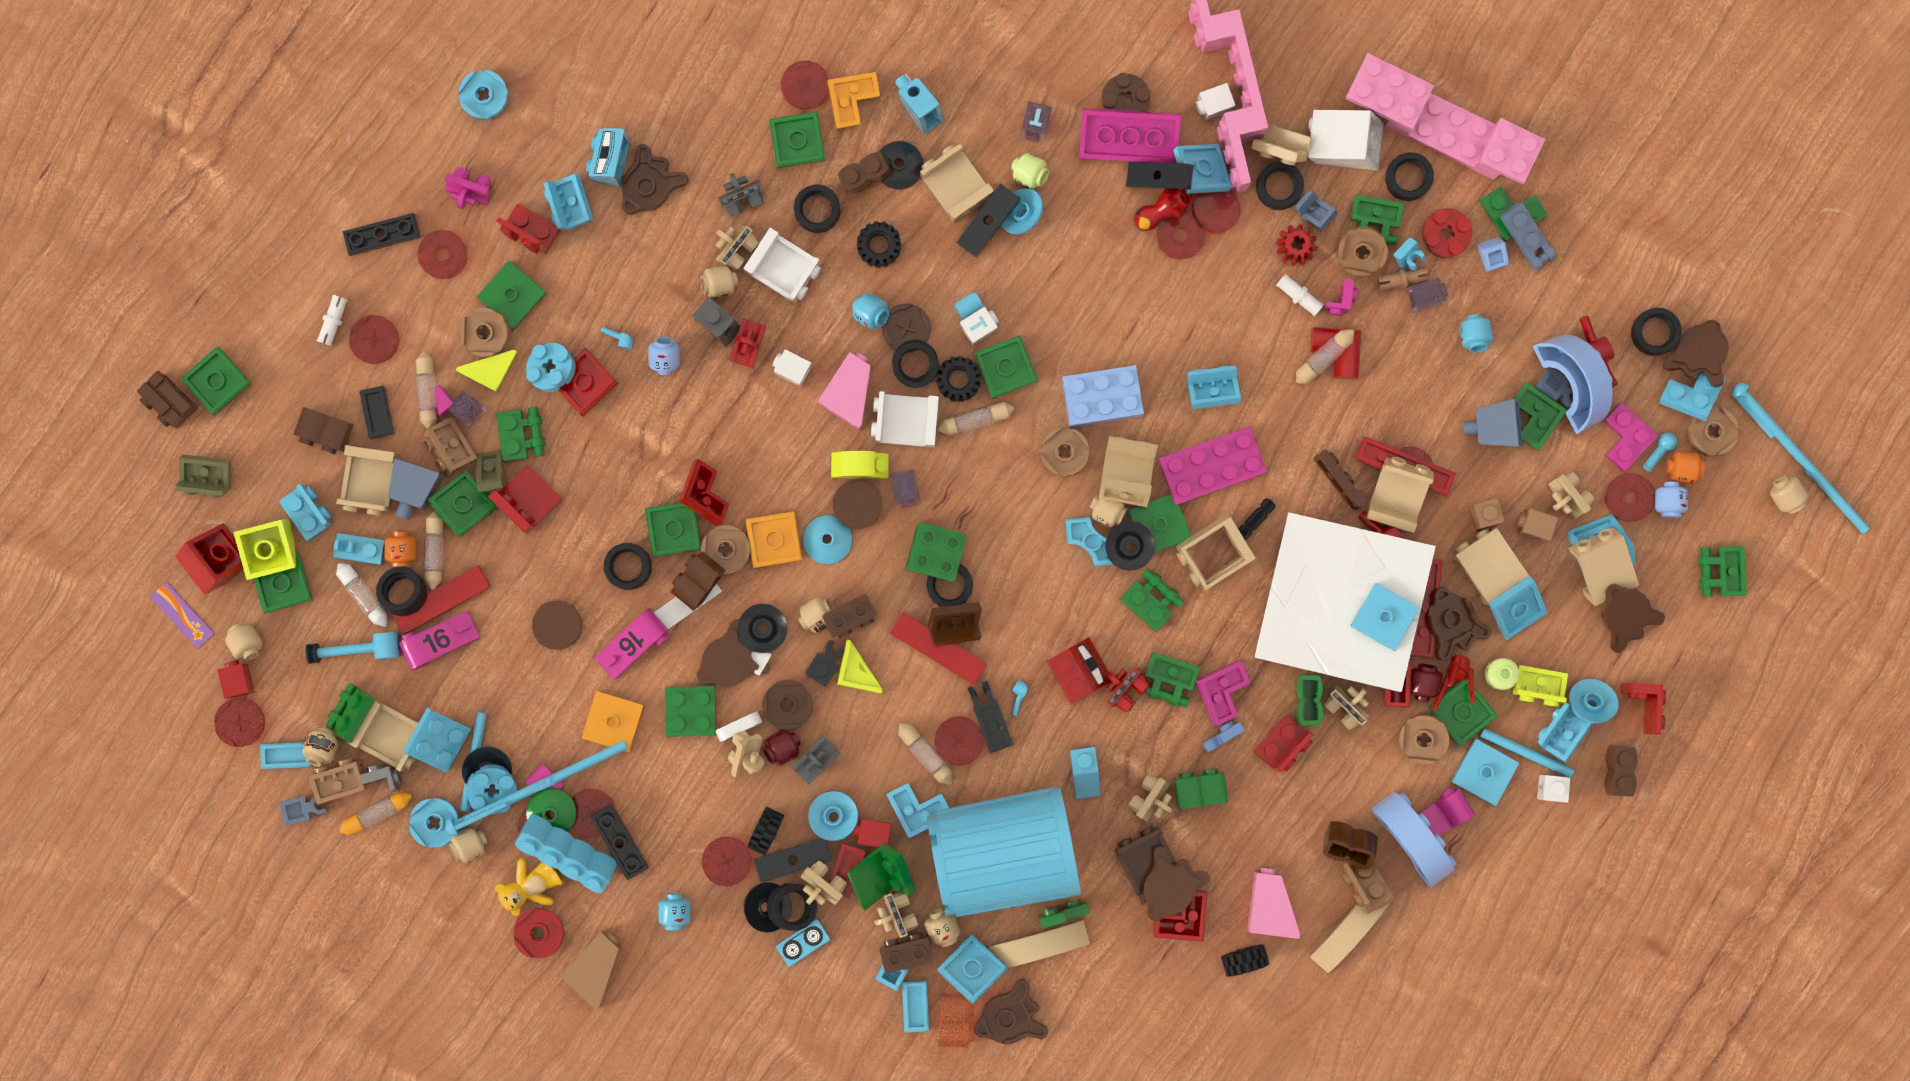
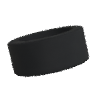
M1412 152L1397 156L1390 163L1385 175L1387 189L1394 197L1403 201H1413L1421 198L1430 189L1434 179V171L1427 158ZM1414 163L1422 169L1424 179L1418 189L1407 191L1400 188L1397 184L1395 173L1402 164Z
M1280 161L1267 165L1261 171L1256 181V192L1259 200L1273 210H1284L1293 206L1299 200L1304 188L1302 174L1296 166L1284 164ZM1284 172L1293 179L1294 190L1288 198L1276 200L1267 193L1265 188L1266 180L1272 173Z
M818 184L802 189L795 198L793 207L796 220L800 226L813 233L827 232L833 228L839 220L841 211L838 197L834 191L827 186ZM822 195L831 203V214L824 222L814 223L804 216L803 204L810 196Z
M1652 308L1641 313L1635 319L1631 327V338L1640 352L1659 356L1671 351L1678 344L1681 338V324L1673 312L1665 308ZM1653 317L1665 320L1670 328L1668 341L1660 346L1648 344L1642 335L1644 323Z
M914 339L902 343L895 350L892 358L893 373L898 381L905 386L912 388L924 387L931 383L937 375L939 368L937 354L933 347L925 341ZM914 349L926 353L930 361L929 370L925 375L918 378L907 376L901 369L902 357L906 352Z
M621 543L614 546L604 559L606 578L612 585L623 590H634L641 587L648 581L652 572V562L649 554L642 547L633 543ZM624 552L636 554L642 562L640 575L631 581L619 579L613 570V563L616 557Z
M959 564L957 573L964 580V590L955 599L942 598L935 588L937 578L928 576L926 583L927 591L934 603L939 606L961 605L968 600L972 593L973 581L966 567Z
M404 566L394 567L380 577L376 586V596L379 603L391 614L408 616L416 612L424 604L427 597V587L424 580L412 569ZM405 578L413 581L415 585L414 592L406 602L393 604L389 600V591L395 582Z
M785 883L771 892L767 901V912L769 919L775 926L783 930L799 931L813 922L817 913V902L813 900L810 905L806 903L810 896L803 891L804 885ZM790 892L800 894L805 903V911L802 917L794 922L786 921L779 912V903L782 897Z

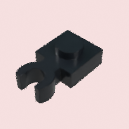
M831 640L825 646L826 654L822 656L817 653L805 672L806 675L825 687L839 667L833 661L844 653V648L842 647L838 653H832L830 647L833 641Z

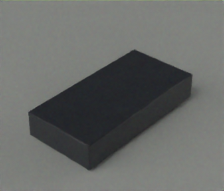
M385 386L359 391L369 439L394 435L395 432Z

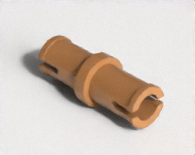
M1425 266L1418 268L1416 271L1400 269L1397 273L1378 275V282L1388 281V283L1378 284L1380 291L1397 287L1405 289L1408 288V285L1429 282V276L1427 275L1418 277V275L1427 274L1428 269Z

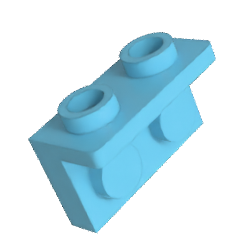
M299 483L296 485L297 489L282 498L279 503L305 540L309 542L333 525L329 520L332 516L324 505L320 507L315 500L318 496L310 485L306 487V485Z

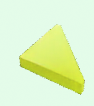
M515 350L504 352L459 366L455 371L497 392L518 352Z
M847 640L837 684L882 694L883 689L851 640Z

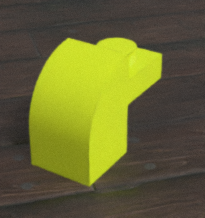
M875 451L831 453V477L847 479L862 477L889 478V454L875 453Z

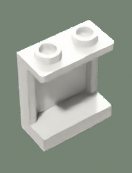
M769 228L743 269L745 273L795 304L797 299L802 300L809 289L806 285L810 279H816L822 267L819 266L821 264L819 258H814L781 237L778 232Z

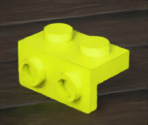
M1517 665L1519 679L1514 686L1513 695H1519L1520 701L1534 703L1536 698L1544 700V705L1559 707V703L1567 702V698H1565L1567 673Z

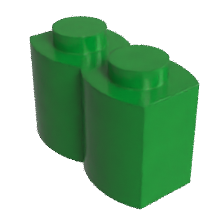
M1319 675L1297 676L1294 686L1295 695L1298 700L1295 706L1296 722L1298 725H1320L1323 719V707L1320 702L1323 692L1322 680Z
M1218 768L1203 770V775L1194 776L1193 772L1178 774L1179 779H1173L1177 809L1228 803L1224 773H1218Z

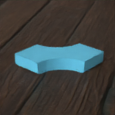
M1090 517L1065 519L1067 544L1077 545L1085 549L1090 554L1094 566L1114 565L1106 553L1105 543L1107 538L1101 536L1094 529Z

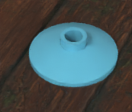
M1028 188L1013 192L1021 200L1001 225L1008 233L1015 235L1023 234L1031 230L1041 218L1043 212L1042 198L1036 191Z
M824 515L815 518L808 524L803 535V544L807 554L814 561L821 564H834L844 559L849 553L852 546V534L850 529L842 525L835 516ZM825 535L832 537V541L829 544H825L822 540Z
M1581 680L1572 687L1569 693V703L1572 710L1578 717L1587 722L1605 723L1611 720L1618 710L1619 703L1616 693L1609 685L1600 680Z
M830 791L819 795L812 802L808 813V820L811 829L817 836L828 841H838L846 838L853 832L858 821V811L855 803L849 796L841 792ZM832 813L838 814V820L835 822L829 820V816Z

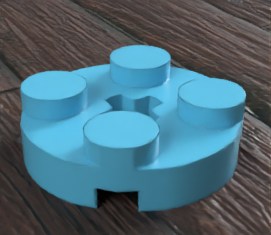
M484 70L469 73L459 86L461 106L470 116L476 119L492 120L503 112L508 103L509 91L506 84L493 71ZM488 89L489 98L482 101L478 100L480 98L478 92L480 90L484 92Z
M558 343L539 344L533 348L532 354L528 358L526 377L539 390L556 392L560 390L559 387L565 383L568 384L572 380L576 363L571 353L563 345ZM552 362L556 367L551 369L550 373H547L546 367Z
M493 764L485 765L474 774L472 773L466 784L467 798L474 810H478L517 791L516 781L508 770ZM493 784L498 791L490 795L484 790ZM510 805L493 814L504 813L510 809Z
M442 798L426 799L418 803L412 810L409 828L411 835L419 844L431 848L442 847L451 842L452 836L446 831V821L451 817L454 821L460 819L459 813L455 806ZM431 816L440 818L439 829L429 827L431 823L429 818Z

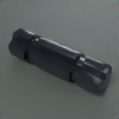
M1266 498L1260 504L1261 507L1257 508L1244 522L1245 525L1239 527L1238 530L1244 540H1247L1252 534V530L1255 531L1267 518V514H1270L1276 508L1272 500Z

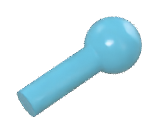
M1666 432L1659 436L1658 447L1643 465L1646 471L1651 472L1666 452L1673 451L1677 447L1678 440L1673 433Z

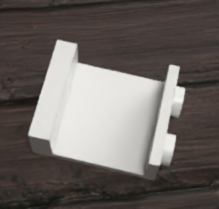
M880 391L879 398L874 397L873 412H878L877 422H872L871 436L876 437V443L935 448L939 396H929V398L890 395Z

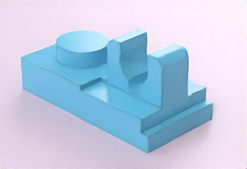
M337 533L333 557L383 565L385 540Z

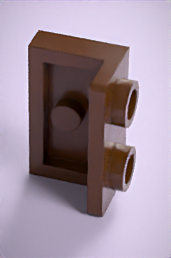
M863 594L829 611L822 618L832 638L838 636L840 639L852 633V628L858 625L864 627L874 622L873 618L877 614L868 596Z
M963 603L961 605L932 608L928 629L933 644L938 646L980 640L982 636L978 626L982 612L980 603Z
M922 932L908 935V940L899 942L898 938L884 941V946H881L879 951L885 973L933 962L929 936H923Z

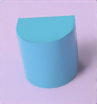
M973 292L955 303L953 307L960 318L964 320L984 306L976 292Z
M882 965L875 979L897 991L909 968L885 973Z

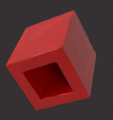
M239 660L224 663L225 668L217 670L224 699H232L255 693L248 664H240Z
M862 818L861 823L856 824L854 837L858 838L857 844L880 847L883 843L888 845L892 823Z

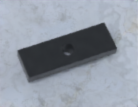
M1129 162L1126 187L1191 190L1194 165L1184 163Z
M1000 183L956 243L977 258L1021 198ZM989 217L993 218V222L990 225H986V219Z
M414 213L343 231L349 256L421 238ZM385 231L384 236L379 238L378 233Z
M612 803L590 815L627 880L649 868ZM622 839L624 844L619 846L615 841Z
M822 838L754 859L761 883L805 870L807 867L811 868L818 861H821L823 864L833 861L827 840ZM791 855L797 856L798 862L796 864L789 862Z

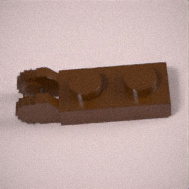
M1325 449L1314 457V461L1352 509L1358 510L1367 504L1368 498L1364 495L1363 490L1356 489L1353 486L1354 481L1347 472L1341 470L1338 466L1339 461L1332 452H1328Z

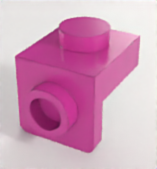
M1344 279L1341 283L1339 303L1326 302L1323 310L1329 311V314L1334 316H1344V313H1348L1351 310L1352 302H1356L1357 288L1354 287V280Z

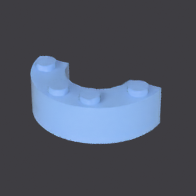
M1558 335L1534 345L1533 348L1543 368L1552 367L1560 370L1571 384L1573 402L1571 408L1565 413L1575 433H1581L1603 421L1611 407L1613 389L1612 377L1601 358V354L1586 341L1572 335Z
M1393 791L1370 809L1382 826L1404 849L1414 864L1417 873L1429 889H1431L1455 871L1454 867L1457 864L1449 853L1446 854L1443 848L1446 844L1438 834L1433 835L1428 827L1431 824L1422 813L1418 816L1410 806L1412 805L1410 800L1403 792L1399 795Z

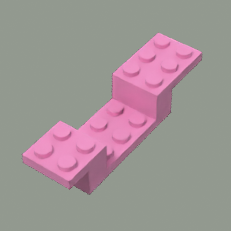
M1193 0L1190 3L1191 9L1188 10L1191 24L1195 23L1196 33H1194L1196 46L1201 47L1202 54L1231 47L1228 50L1230 63L1235 64L1237 72L1234 73V81L1236 87H1240L1242 96L1239 97L1241 109L1224 113L1217 127L1219 141H1224L1225 150L1222 153L1225 165L1229 164L1231 173L1228 175L1232 188H1235L1236 194L1246 192L1251 183L1242 143L1263 138L1268 130V124L1240 10L1210 16L1207 0Z
M1367 53L1348 91L1346 100L1387 119L1386 128L1493 180L1502 175L1521 185L1525 183L1544 144V138L1503 118H1500L1496 124L1489 122L1432 94L1433 84Z

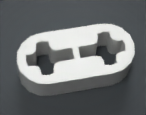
M758 711L715 732L719 741L722 742L733 737L738 732L746 731L763 723Z

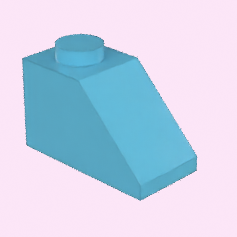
M1095 747L1069 750L1076 799L1101 796Z

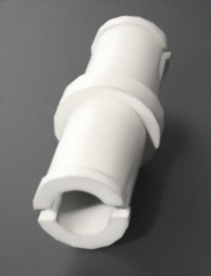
M1287 274L1276 284L1277 287L1281 288L1292 298L1293 303H1299L1313 316L1324 305L1307 292L1308 288L1305 286L1301 287Z
M332 295L327 314L323 315L324 323L316 340L324 343L326 334H328L325 344L332 346L338 325H342L343 321L340 320L348 302L347 299L341 298L337 307L340 297Z

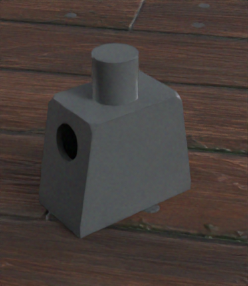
M710 297L691 316L725 347L737 336L740 328L736 320Z

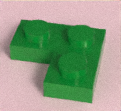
M1501 186L1479 201L1505 242L1512 238L1499 216L1512 207L1513 204ZM1536 195L1523 202L1535 223L1548 216Z
M1525 382L1514 399L1519 400L1520 410L1530 416V419L1522 429L1523 442L1538 451L1567 410Z
M1078 899L1067 902L1066 908L1058 910L1056 906L1043 909V914L1038 915L1042 929L1067 922L1066 920L1089 914L1087 903H1081V900Z

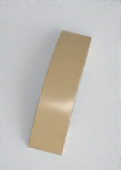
M1356 904L1328 938H1325L1309 957L1327 973H1330L1371 929L1389 904L1367 914L1364 907L1359 908Z
M1080 920L1019 939L988 946V949L1009 968L1089 945L1090 941L1084 920Z

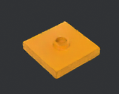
M794 511L746 519L753 568L802 561Z
M596 691L582 739L608 747L624 740L628 747L625 752L630 753L644 705Z

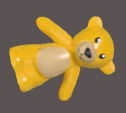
M520 858L517 862V882L508 884L497 883L495 891L498 893L501 905L506 910L511 911L513 916H518L521 911L520 908L524 905L527 898L533 902L551 906L554 900L550 896L541 893L546 889L564 884L565 879L559 869L549 867L542 862L526 874V860Z

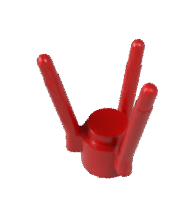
M1454 655L1451 658L1440 694L1434 702L1433 712L1437 711L1446 688H1450L1454 680L1462 681L1465 677L1468 678L1470 701L1472 703L1475 702L1474 669L1470 668L1471 662L1466 656Z

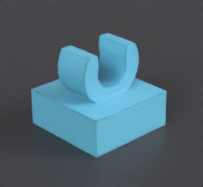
M1411 237L1393 254L1397 266L1405 270L1408 267L1413 271L1417 270V266L1413 262L1416 258L1422 261L1426 260L1424 253L1419 249L1418 243Z

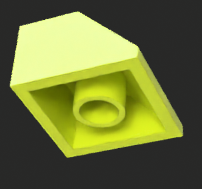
M289 518L234 532L247 580L296 567L295 539Z

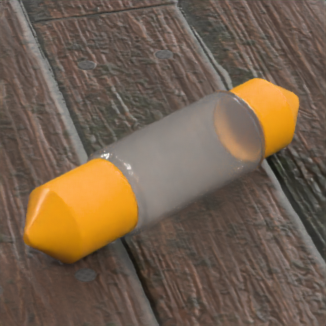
M397 792L359 810L356 814L342 821L340 833L352 836L397 814L408 806L412 795Z

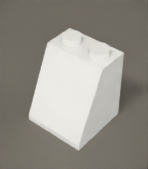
M1313 110V117L1309 120L1312 143L1308 158L1315 164L1379 171L1384 123L1371 111Z

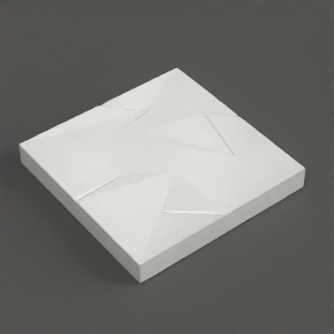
M1288 512L1254 658L1402 692L1436 546ZM1375 583L1420 607L1395 651L1351 627L1352 622Z

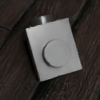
M381 764L366 768L367 773L360 775L362 784H369L387 778L391 792L400 790L399 784H402L401 775L393 766L381 768Z

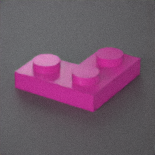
M1622 402L1604 420L1621 437L1605 456L1622 472H1625L1658 437L1649 426Z
M1237 660L1195 680L1214 726L1223 724L1238 716L1229 693L1250 684L1241 660Z

